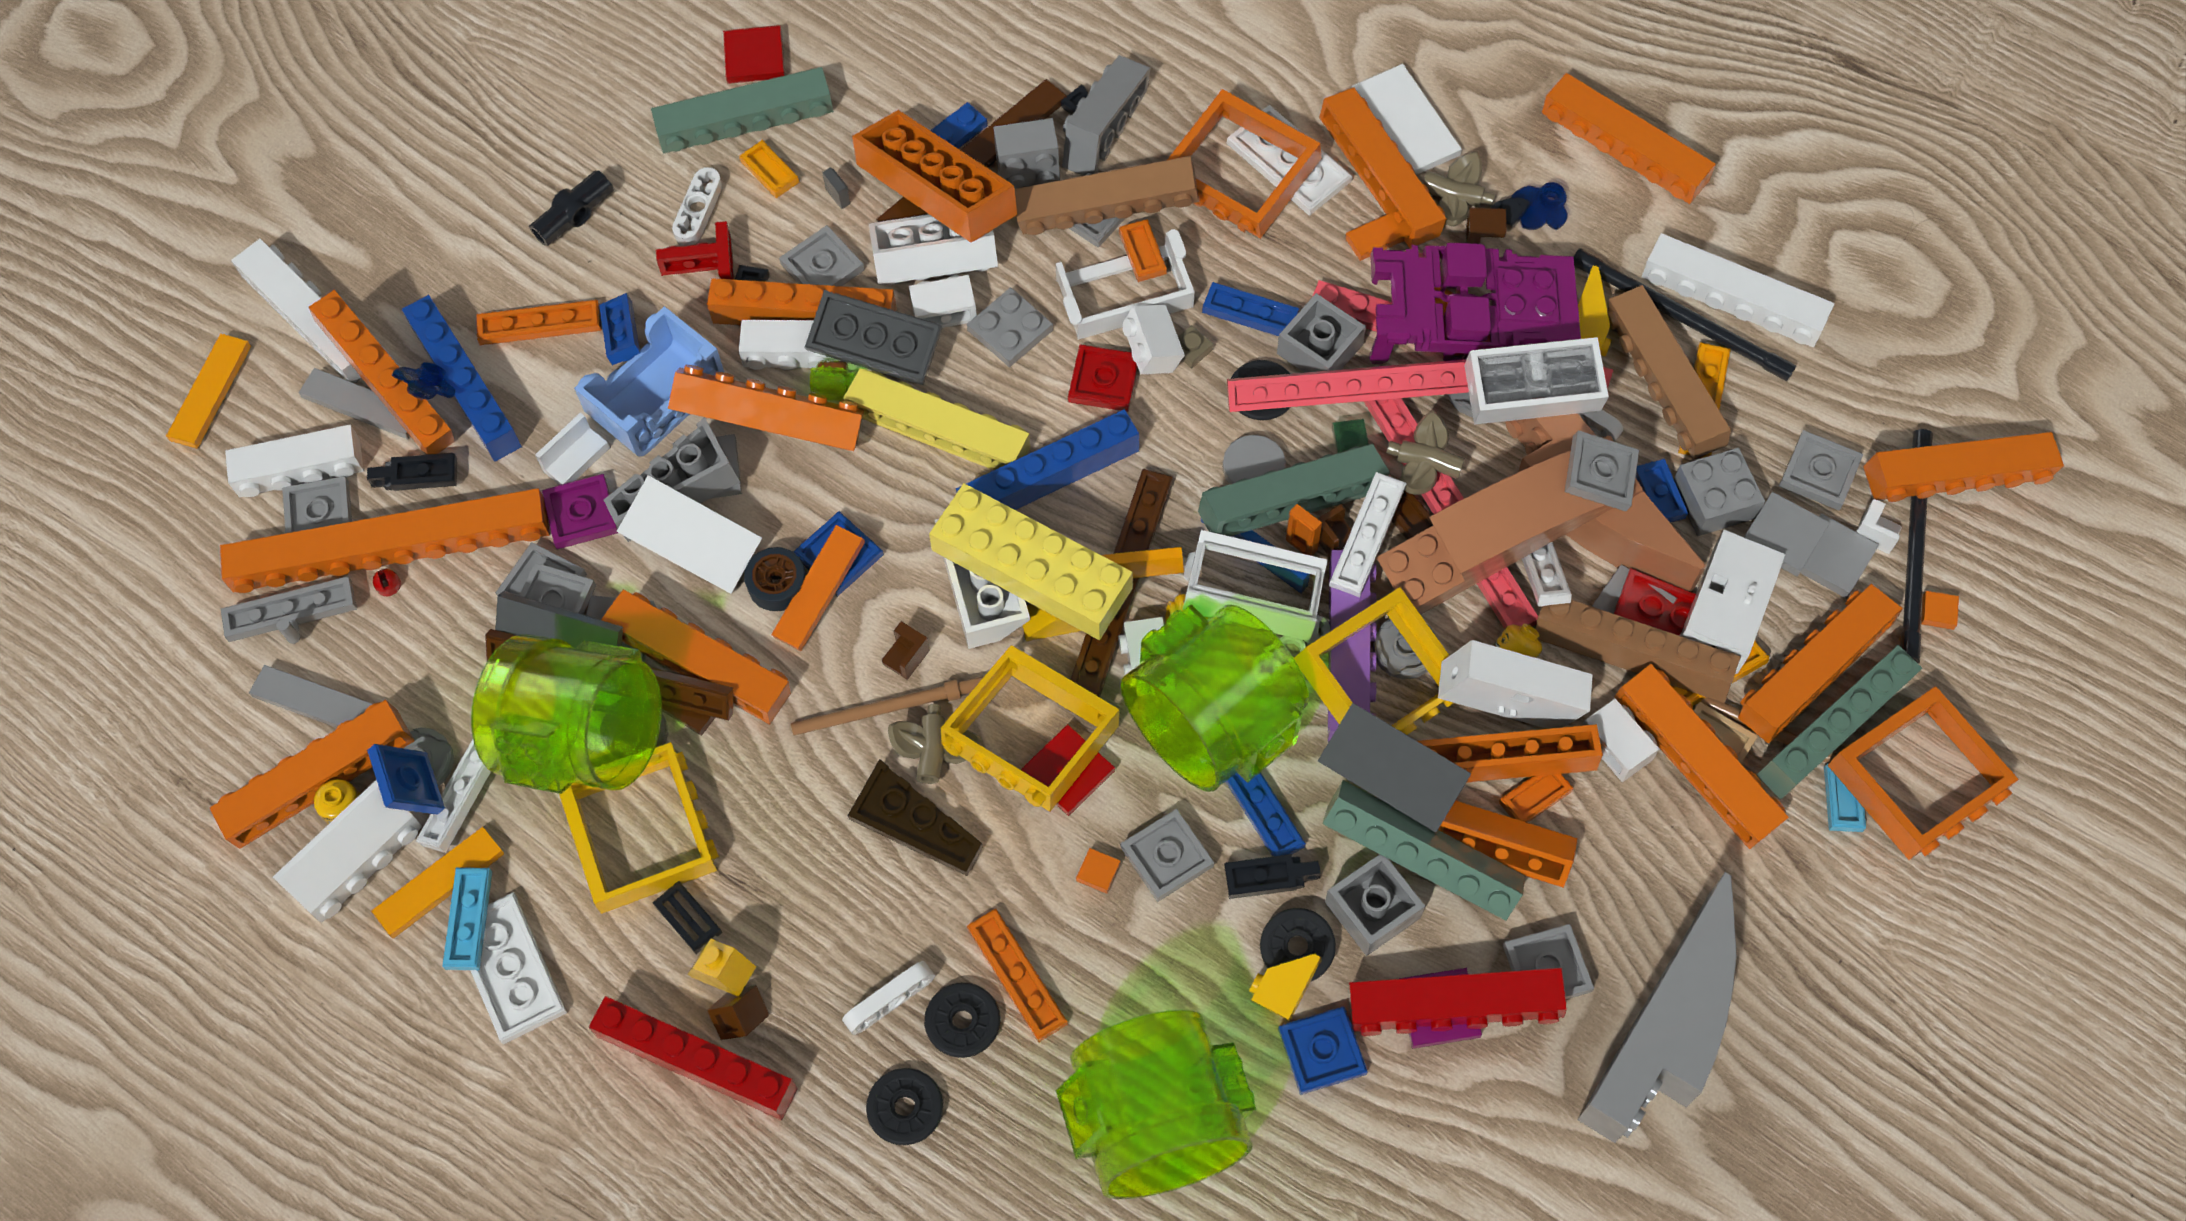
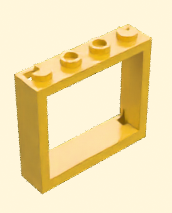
M1401 587L1311 643L1293 658L1338 724L1341 723L1352 701L1320 657L1386 614L1439 686L1441 662L1450 655ZM1437 694L1391 726L1408 735L1417 729L1414 722L1421 719L1423 723H1426L1440 713L1437 708L1439 705L1444 703L1448 708L1453 702L1439 699Z
M1011 645L941 727V740L943 747L951 755L961 756L969 761L978 772H987L995 777L1004 788L1016 790L1024 795L1026 800L1033 806H1041L1051 812L1119 727V709ZM1012 676L1097 727L1049 787L963 735Z
M671 742L556 784L594 905L601 914L667 890L678 881L683 884L717 871L714 859L719 858V854L713 839L707 840L703 830L709 828L703 810L697 811L693 800L699 799L695 785L692 780L686 781L683 771L689 769L683 752L676 753ZM670 766L701 858L609 892L579 799Z

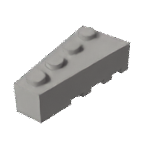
M1120 55L1111 65L1108 64L1101 79L1092 84L1088 96L1081 98L1074 114H1069L1064 122L1063 131L1066 132L1063 168L1083 176L1088 172L1090 174L1098 173L1099 159L1106 160L1110 153L1109 147L1113 138H1119L1127 117L1131 118L1147 91L1150 67Z
M705 417L696 424L698 428L687 437L683 434L674 442L676 446L663 457L658 455L650 461L649 468L641 475H633L604 499L618 528L648 475L698 503H702L740 482ZM625 537L627 542L631 541V539Z

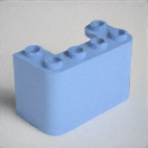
M665 306L647 319L645 323V336L648 343L640 349V354L627 361L621 368L614 370L606 381L598 373L588 374L582 377L574 388L584 412L638 457L649 453L690 415L668 409L674 374L679 368H684L685 365H694L703 368V373L715 375L716 372H724L717 348Z

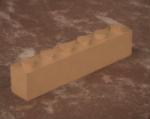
M1191 156L1015 189L1017 223L1022 234L1038 235L1045 230L1056 228L1065 230L1078 223L1097 224L1109 218L1124 219L1136 213H1156L1163 208L1174 206L1183 208L1190 206L1192 203L1199 202L1195 170Z
M1639 286L1610 298L1608 304L1610 328L1612 330L1616 329L1620 336L1619 340L1622 349L1626 354L1630 353L1634 359V367L1639 377L1644 376L1651 398L1655 402L1659 401L1662 406V413L1666 423L1669 426L1673 425L1677 431V439L1681 448L1684 451L1688 450L1694 460L1728 446L1731 432L1730 427L1644 286Z
M1571 600V603L1542 606L1537 619L1536 630L1540 634L1538 637L1540 641L1637 674L1652 664L1656 670L1660 669L1667 675L1670 685L1722 703L1726 701L1741 656Z

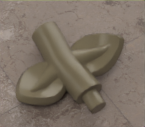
M1470 152L1456 159L1449 166L1447 178L1430 171L1426 173L1423 184L1427 186L1431 195L1441 198L1438 206L1443 209L1446 217L1445 224L1454 227L1464 222L1468 216L1469 205L1480 207L1481 203L1489 206L1493 205L1496 195L1485 192V187L1477 185L1482 174V162L1478 152Z
M1431 410L1418 423L1413 435L1415 442L1403 440L1402 444L1389 442L1386 453L1398 456V462L1406 463L1402 469L1401 481L1406 483L1405 491L1407 493L1418 495L1429 492L1436 485L1438 476L1436 471L1459 479L1465 458L1444 450L1449 441V431L1444 420L1436 411Z
M937 704L928 705L927 714L922 716V726L909 721H897L888 727L891 745L899 755L912 759L920 757L916 780L925 784L939 782L943 761L953 764L966 761L961 756L951 755L943 747L941 727L945 723V718L940 715L941 706ZM968 730L964 732L963 735L980 745V736Z

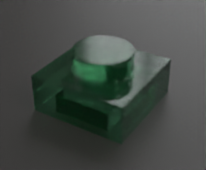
M1364 419L1333 422L1332 432L1337 454L1348 451L1356 446L1363 447L1369 445Z

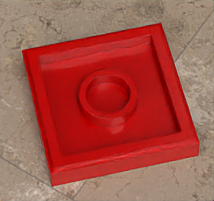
M780 25L723 31L727 84L769 80L785 76Z
M1079 344L1068 393V402L1119 411L1125 409L1126 412H1129L1138 366L1132 358V352Z
M1067 724L1021 768V771L1049 787L1085 743V740ZM1098 752L1056 805L1066 815L1070 816L1115 772V767Z

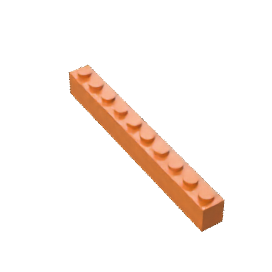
M537 488L220 545L222 580L233 593H248L261 587H281L289 582L300 580L309 582L322 576H343L350 571L361 569L376 570L384 565L395 563L409 564L413 560L422 558L437 559L450 553H470L478 548L489 546L503 547L511 542L522 540L536 541L540 537L550 536L548 515L544 497L540 489Z

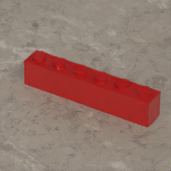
M1562 968L1349 983L1353 1032L1361 1031L1362 1036L1380 1035L1382 1030L1396 1029V1033L1408 1034L1416 1032L1417 1027L1431 1026L1432 1031H1448L1452 1029V1025L1466 1024L1468 1029H1481L1488 1027V1023L1502 1022V1026L1506 1027L1523 1025V1020H1538L1539 1024H1554L1559 1022V1018H1564L1567 1011Z
M607 996L603 998L588 1026L593 1034L601 1040L779 1120H783L798 1089L794 1081L787 1076Z

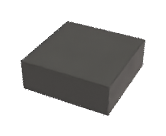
M831 167L823 171L825 189L841 209L850 205L848 186Z

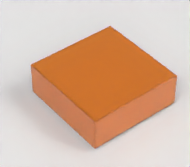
M1925 591L1922 597L1921 624L1954 630L1958 624L1959 596Z
M1089 848L1077 874L1076 881L1108 894L1121 865V860Z

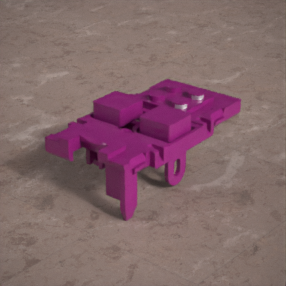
M1447 243L1446 246L1425 245L1422 253H1418V245H1411V248L1405 251L1383 250V248L1375 247L1372 249L1370 255L1372 283L1377 285L1378 280H1391L1392 304H1377L1375 308L1377 335L1369 355L1370 362L1373 365H1382L1387 362L1394 344H1414L1415 351L1443 352L1444 361L1467 359L1469 352L1472 350L1581 339L1573 256H1517V254H1512V249H1506L1503 257L1499 256V249L1485 248L1483 244ZM1486 279V289L1491 290V293L1480 297L1468 294V287H1482ZM1434 287H1440V291H1434ZM1446 288H1457V294L1446 295L1444 292ZM1435 298H1441L1443 301L1448 302L1444 316L1443 304L1435 303ZM1489 300L1492 301V306H1489ZM1490 333V342H1481L1486 341ZM1455 353H1464L1462 356H1454Z

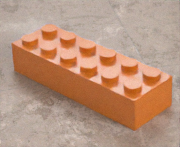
M900 110L891 113L852 136L856 163L859 167L970 243L1017 215L1013 184Z

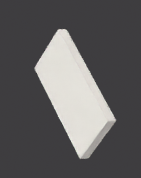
M1403 64L1352 86L1361 97L1365 98L1369 109L1381 121L1390 139L1396 142L1400 153L1412 165L1416 175L1461 156V147Z
M1270 105L1262 110L1298 130ZM1240 127L1227 137V145L1275 187L1278 186L1298 159L1243 127ZM1321 149L1320 162L1291 200L1310 216L1351 183L1352 175Z
M649 475L617 530L623 536L730 594L733 592L762 539L759 535Z
M513 892L488 904L480 970L470 971L499 1040L504 1045L566 1014L567 1011L517 896Z

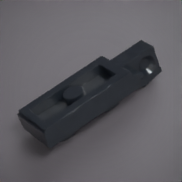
M455 453L391 457V461L385 462V466L367 468V480L371 487H384L385 490L391 491L457 486V457Z
M1292 854L1224 863L1229 899L1295 891L1305 888L1304 882L1318 880L1321 876L1319 860L1301 863L1300 857H1292Z

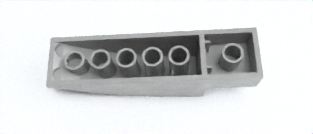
M1725 872L1707 896L1578 1118V1121L1613 1143H1616L1622 1135L1628 1138L1632 1131L1636 1130L1646 1113L1640 1107L1645 1108L1658 1091L1687 1108L1702 1092L1714 1065L1727 1023L1733 993L1737 955L1732 879L1728 873Z

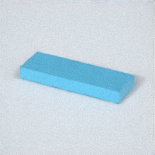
M456 868L442 965L445 970H480L492 879V870L490 868Z

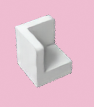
M1873 499L1865 511L1856 532L1879 544L1878 550L1890 554L1899 540V533L1902 527L1881 517L1880 515L1886 504Z

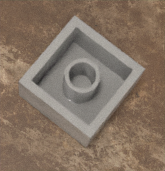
M1053 118L993 127L999 176L1013 184L1015 189L1060 181L1059 151Z
M1316 293L1279 334L1277 355L1304 373L1342 370L1362 347L1366 326Z
M1739 447L1679 466L1674 477L1675 484L1687 509V516L1697 537L1756 519L1765 503Z
M1380 854L1331 887L1327 892L1325 900L1327 906L1366 956L1421 919L1425 909L1423 902L1390 860Z

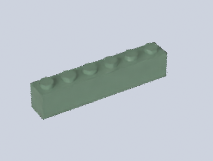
M819 67L651 108V112L664 154L697 145H706L725 138H735L754 131H763L778 125L792 124L811 117H820L827 113H832L833 107L823 68Z
M1373 444L1363 447L1356 446L1342 453L1328 454L1314 461L1300 462L1286 469L1272 470L1264 475L1251 479L1244 478L1223 487H1212L1202 493L1198 513L1209 532L1233 536L1288 520L1289 512L1296 504L1312 513L1366 497L1375 473L1378 472L1389 476L1390 471Z
M1897 645L1772 759L1757 776L1781 800L1923 668Z
M1342 780L1327 806L1323 825L1507 921L1523 896L1525 875L1439 830L1435 833L1381 799Z

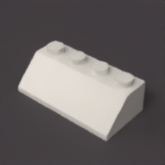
M929 214L869 223L878 285H896L909 280L923 281L935 276H955L961 272L986 271L990 268L998 267L993 230L970 243Z
M943 557L968 649L1001 641L1030 620L1025 600Z
M375 780L281 868L273 878L322 923L325 919L337 914L341 909L342 903L352 894L361 891L365 887L367 879L377 870L386 867L392 860L393 855L403 845L411 843L422 826L409 811L385 808L377 780Z

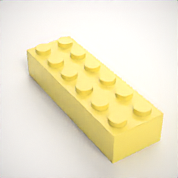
M965 483L960 487L929 533L931 548L935 553L1098 640L1101 639L1133 589L1132 571Z

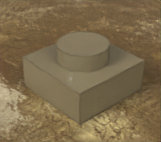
M1192 325L1178 336L1185 355L1182 361L1190 368L1197 365L1213 350V343Z

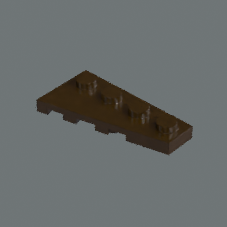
M879 759L848 813L849 820L965 876H968L983 848L982 843L951 817L946 816L927 797H923L912 788L909 782L889 769V766L881 759Z

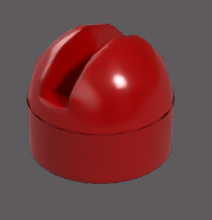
M385 568L375 573L373 576V586L380 595L388 597L399 591L401 580L394 571ZM385 577L389 584L386 587L383 586L382 579Z

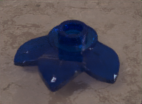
M1549 182L1540 188L1525 186L1511 196V198H1523L1532 203L1520 220L1521 227L1524 229L1536 230L1547 223L1552 229L1558 230L1567 220L1568 213L1564 207L1567 196L1564 188L1558 183Z
M421 363L420 368L417 369L400 367L392 373L394 378L408 384L407 391L410 395L419 399L429 400L434 398L436 394L452 398L456 392L455 388L444 379L445 370L433 363Z

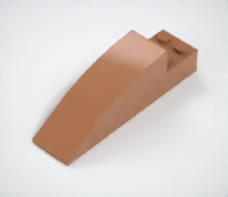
M1579 414L1505 422L1509 434L1513 438L1519 439L1527 453V456L1522 458L1518 472L1570 451L1573 436L1578 430L1596 436ZM1644 491L1633 497L1632 506L1627 511L1612 508L1565 534L1586 550L1617 568L1622 564L1628 569H1634L1690 592H1693L1706 567Z
M1611 435L1603 437L1604 439L1614 442ZM1570 450L1509 476L1430 516L1429 518L1433 526L1376 558L1394 590L1401 587L1421 615L1609 511L1613 507L1564 492ZM1636 477L1633 497L1643 492Z

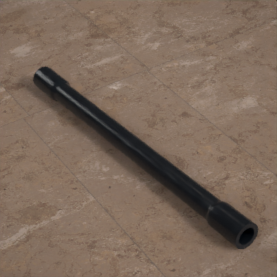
M1579 248L1575 253V267L1590 274L1593 265L1599 267L1601 279L1624 292L1643 285L1659 311L1755 362L1764 370L1787 382L1796 369L1797 365L1775 353L1756 346L1614 269L1585 250Z
M1918 429L1913 432L1912 448L1932 446V431ZM1911 496L1903 631L1900 637V647L1919 664L1928 498L1919 499L1917 496Z

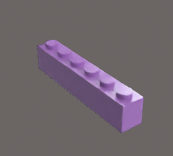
M1343 550L1331 551L1329 584ZM1376 563L1373 564L1360 598L1329 586L1330 631L1376 602V593L1370 592V583L1376 582ZM1376 622L1328 652V669L1352 703L1369 713L1370 702L1376 701V682H1370V672L1376 671V652H1370V642L1376 641ZM1329 710L1328 743L1339 726Z

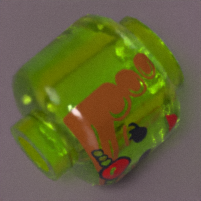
M820 360L816 368L811 367L810 392L826 396L828 401L844 400V396L856 376L855 372H850L848 364L844 361Z

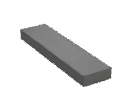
M314 368L298 392L306 400L405 439L410 438L407 431L370 389Z
M267 665L263 666L249 691L253 698L336 728L341 723L353 720L363 714L372 705V703Z

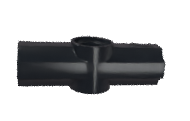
M599 170L593 171L572 190L566 188L559 191L552 200L551 208L529 225L530 231L544 246H549L571 226L577 228L585 224L591 216L592 208L614 191L612 184Z

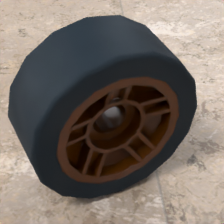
M772 547L758 552L749 560L745 569L744 581L752 601L760 608L769 611H784L787 609L792 598L800 591L807 574L800 557L793 551L782 547ZM775 577L781 580L778 583H773L772 578Z

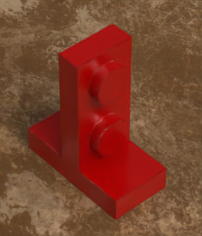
M727 221L715 222L716 243H698L691 246H669L663 249H656V260L661 275L718 270L720 279L734 280L732 238Z

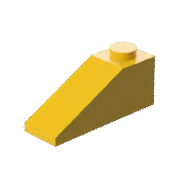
M1593 265L1578 303L1581 339L1598 337L1601 356L1606 357L1612 339L1606 338L1610 322L1599 267Z

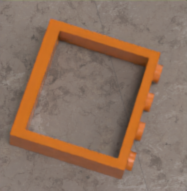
M1222 89L1167 160L1192 156L1222 116L1297 157V161L1257 213L1196 179L1199 202L1193 203L1194 205L1208 208L1217 218L1223 221L1229 220L1236 224L1243 233L1248 231L1261 239L1320 162L1321 143Z
M1936 686L1840 751L1827 765L1908 860H1911L1920 852L1924 856L1932 853L1940 846L1937 840L1943 836L1948 840L1953 838L1965 828L1962 822L1968 818L1972 823L1981 818L1989 811L1986 805L1992 801L1996 806L2013 794L2009 788L2019 780ZM1928 713L1990 783L1991 787L1922 835L1858 760Z

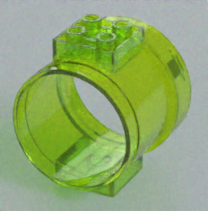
M1192 604L1183 611H1175L1167 619L1164 626L1159 630L1153 629L1144 636L1141 641L1140 664L1128 672L1121 680V692L1125 705L1136 726L1150 746L1180 777L1196 788L1207 792L1217 790L1236 773L1248 783L1297 742L1303 715L1301 711L1306 708L1309 701V693L1304 676L1286 646L1259 618L1236 605H1225L1208 619Z
M519 634L506 640L494 651L479 677L471 713L474 746L484 766L492 773L503 776L504 783L562 794L572 783L599 787L611 791L621 790L631 785L642 774L653 755L661 726V693L654 672L642 661L640 650L590 641H582L576 648H573L569 643L560 639L532 634Z
M1170 1010L1123 1021L1089 1037L1078 1045L1070 1056L1071 1065L1075 1072L1056 1090V1094L1075 1159L1092 1157L1101 1191L1108 1198H1142L1195 1184L1232 1167L1244 1159L1253 1148L1244 1119L1256 1110L1253 1092L1249 1089L1243 1071L1242 1059L1238 1055L1234 1043L1212 1045L1210 1037L1205 1031L1206 1025L1203 1016L1198 1012Z

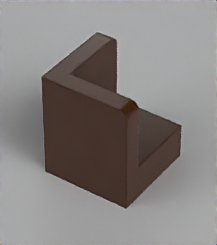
M1469 208L1466 221V243L1480 244L1481 237L1504 238L1506 236V209Z
M1342 504L1317 518L1322 522L1319 544L1329 557H1331L1332 550L1344 549L1352 530L1344 520L1346 509Z
M901 621L894 629L896 642L883 657L882 663L908 680L928 654L930 647L928 637Z
M756 985L744 987L739 997L727 992L707 1009L720 1040L745 1037L769 1016V1012Z

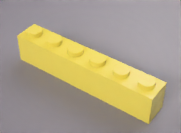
M860 368L844 396V401L858 404V409L864 410L862 419L992 470H996L1026 456L1031 448L1030 435L1020 426H1009L1001 423L989 414L981 415L970 411L963 404H952L942 400L932 392H921L906 382H895L874 370L867 371Z

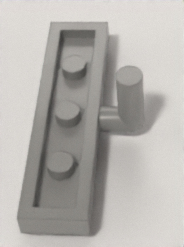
M349 576L222 608L221 615L224 636L228 642L279 630L289 643L296 644L300 640L298 624L357 610L353 583Z

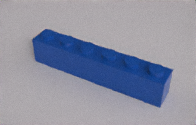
M427 295L404 307L402 311L412 330L493 461L496 462L520 449L522 446L512 426L431 297Z
M1125 409L966 484L1017 510L1139 452V432Z

